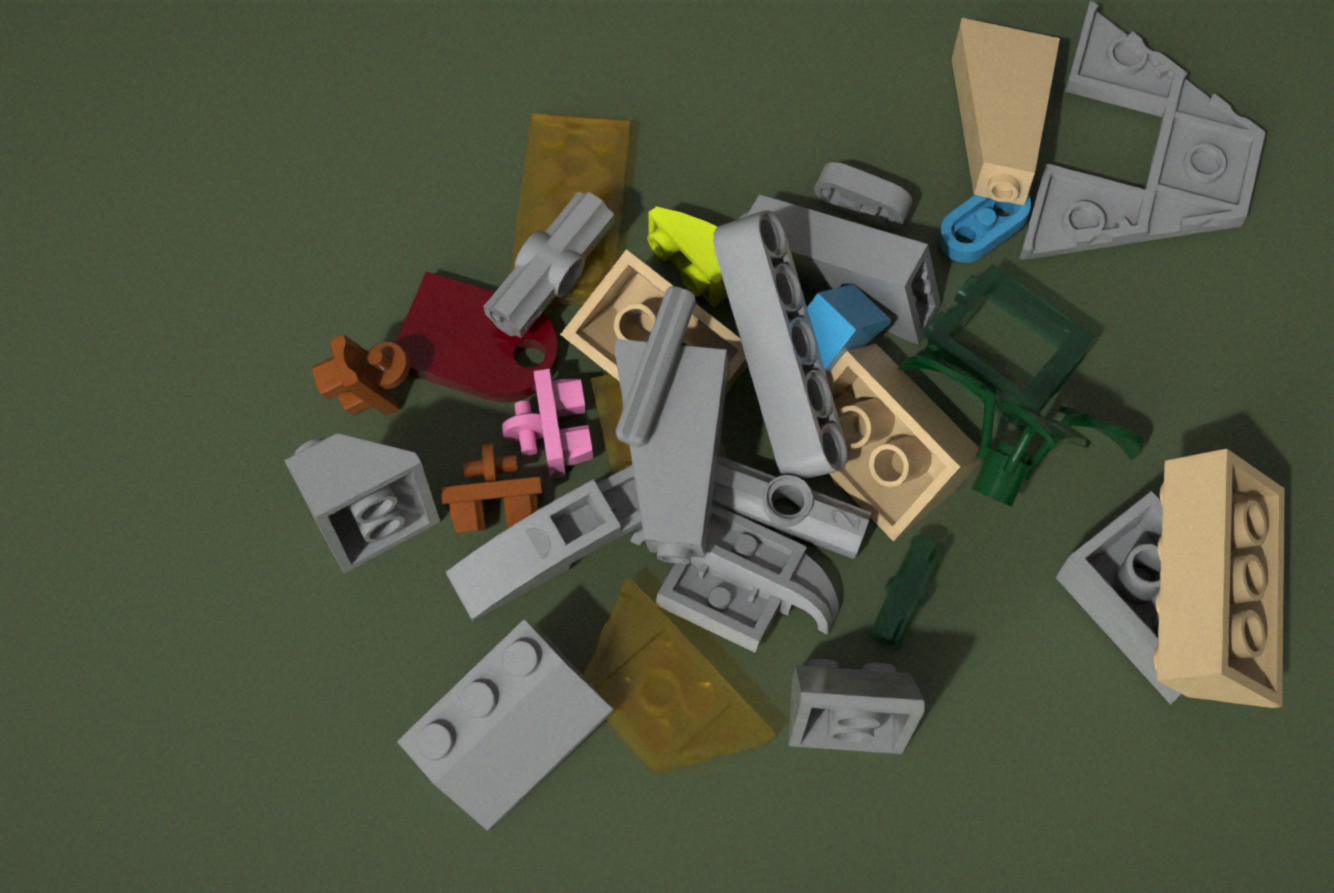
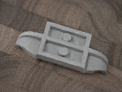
M714 503L711 506L705 558L691 557L690 563L674 564L660 588L655 602L656 606L754 653L759 648L777 611L788 616L793 605L801 608L816 620L818 630L827 635L839 613V603L833 585L823 569L805 553L806 546ZM642 526L637 528L630 542L640 546L641 542L645 541Z

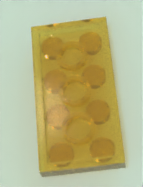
M531 113L510 274L515 269L516 258L527 239L538 230L545 232L578 191L582 193L590 192L604 201L608 209L615 214V223L585 259L583 272L574 287L562 298L555 296L549 304L583 306L617 262L631 133L630 121Z

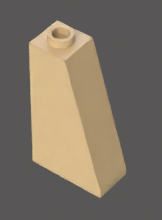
M961 18L952 55V65L974 195L994 199L999 202L1025 205L1036 170L1060 38Z

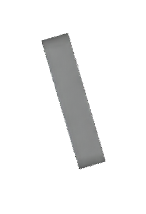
M769 210L720 225L714 232V249L777 466L782 475L797 476L802 480L842 471L847 463L848 451L783 225L777 215Z

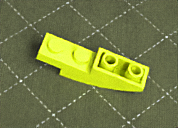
M657 206L649 211V235L647 240L654 253L663 261L669 259L679 269L683 283L696 297L703 295L713 307L728 298L713 243L714 232L717 226L685 213Z

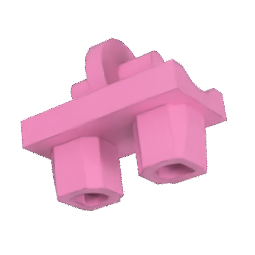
M549 369L533 371L540 414L531 412L529 401L516 402L514 404L516 416L507 419L502 424L503 437L507 441L520 443L521 454L524 456L536 454V440L544 437L550 480L566 478L565 466L593 459L589 426L559 429L557 417L586 413L581 379L551 381Z

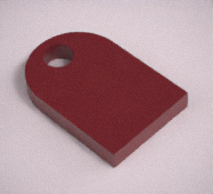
M426 271L395 343L403 348L410 358L408 373L410 376L494 402H516L537 393L533 371L549 369L552 378L557 367L559 354L556 332L551 321L542 312L522 338L517 336L511 337L497 328L494 322L485 315L483 306L495 292ZM528 348L538 349L545 355L543 362L533 368L520 366L516 362V357L521 351Z

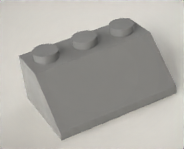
M336 433L326 439L316 438L304 443L296 450L295 455L284 460L343 574L440 523L422 463L415 452Z
M523 619L420 718L397 743L437 788L487 831H491L615 710L538 627Z

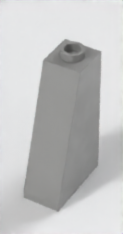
M760 194L749 212H745L740 217L743 218L764 210L772 211L777 215L786 233L802 291L815 297L819 292L854 284L891 319L890 324L883 330L911 343L920 344L941 305L928 244Z
M616 339L614 350L623 407L647 342ZM681 345L646 444L642 447L629 445L644 540L649 552L657 553L656 558L664 562L687 564L690 563L691 557L705 558L729 374L726 349Z

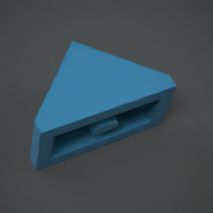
M854 284L819 292L807 307L826 375H828L847 350L865 346L885 329L891 321Z

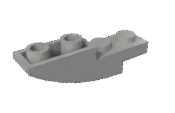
M633 465L597 484L593 479L563 495L500 533L447 570L446 575L472 622L570 570V564L641 527L642 522Z

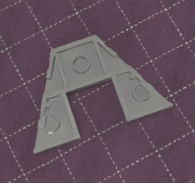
M1090 1L1064 92L1161 117L1144 189L1046 163L1019 259H1034L1241 227L1247 217L1265 131L1248 118L1235 114L1231 106L1215 93L1211 98L1185 79L1187 75L1185 70L1161 52L1148 49L1144 45L1143 39L1133 31L1127 35L1098 13L1099 5Z

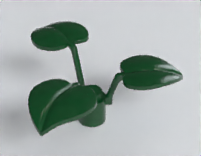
M913 356L903 360L898 370L928 369L950 375L958 379L983 401L984 416L981 446L976 455V458L983 460V463L971 489L1012 507L1024 480L1029 481L1034 468L1051 448L1067 443H1073L1083 448L1090 447L1092 442L1071 428V426L1091 427L1103 433L1124 450L1129 460L1136 458L1145 446V440L1132 430L1085 411L1060 406L1058 412L1065 417L1059 422L1054 419H1045L1043 415L1026 406L1002 400L999 403L998 409L1028 422L1015 447L999 440L995 450L991 449L997 393L994 388L963 369L932 357ZM1038 431L1045 440L1028 459L1030 454L1025 452L1035 432Z

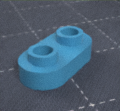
M1029 194L1025 205L999 202L994 199L974 195L944 218L939 234L941 250L950 259L961 263H971L981 259L1025 226L1031 208ZM1004 210L1010 216L1002 217L997 215L995 211ZM965 237L970 239L972 243H962L957 238Z

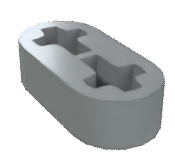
M839 162L825 164L813 188L814 194L824 204L886 229L900 228L913 204L912 197L902 187Z

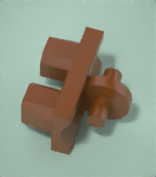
M344 334L329 340L334 356L311 367L320 395L328 400L338 396L344 410L352 415L369 407H374L386 416L400 410L398 401L391 397L387 390L400 385L409 373L410 358L403 348L394 342L386 341L376 344L367 351Z
M493 442L482 443L483 459L462 461L464 477L484 475L485 483L441 487L442 504H449L450 515L456 533L486 530L483 500L504 498L507 527H511L538 510L537 494H543L542 478L531 477L498 481L499 473L518 471L516 455L496 457Z

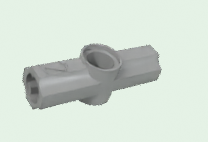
M578 191L545 232L538 230L527 239L518 253L515 269L483 306L485 315L494 322L497 328L511 337L517 336L522 338L555 296L562 298L574 287L583 272L585 259L615 223V214L608 209L604 201L590 192L582 193Z
M718 456L712 503L787 538L795 537L855 559L872 512L811 490L804 480L797 476L782 475L775 477ZM780 499L789 500L796 505L799 512L789 516L783 515L775 510L772 503Z

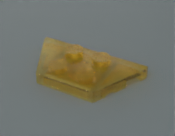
M630 577L623 581L610 619L604 625L598 639V647L583 675L614 708L615 711L605 720L654 776L769 745L776 735L771 728Z

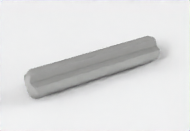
M671 286L665 292L615 430L617 439L626 444L642 447L646 444L696 304L695 295L689 290Z

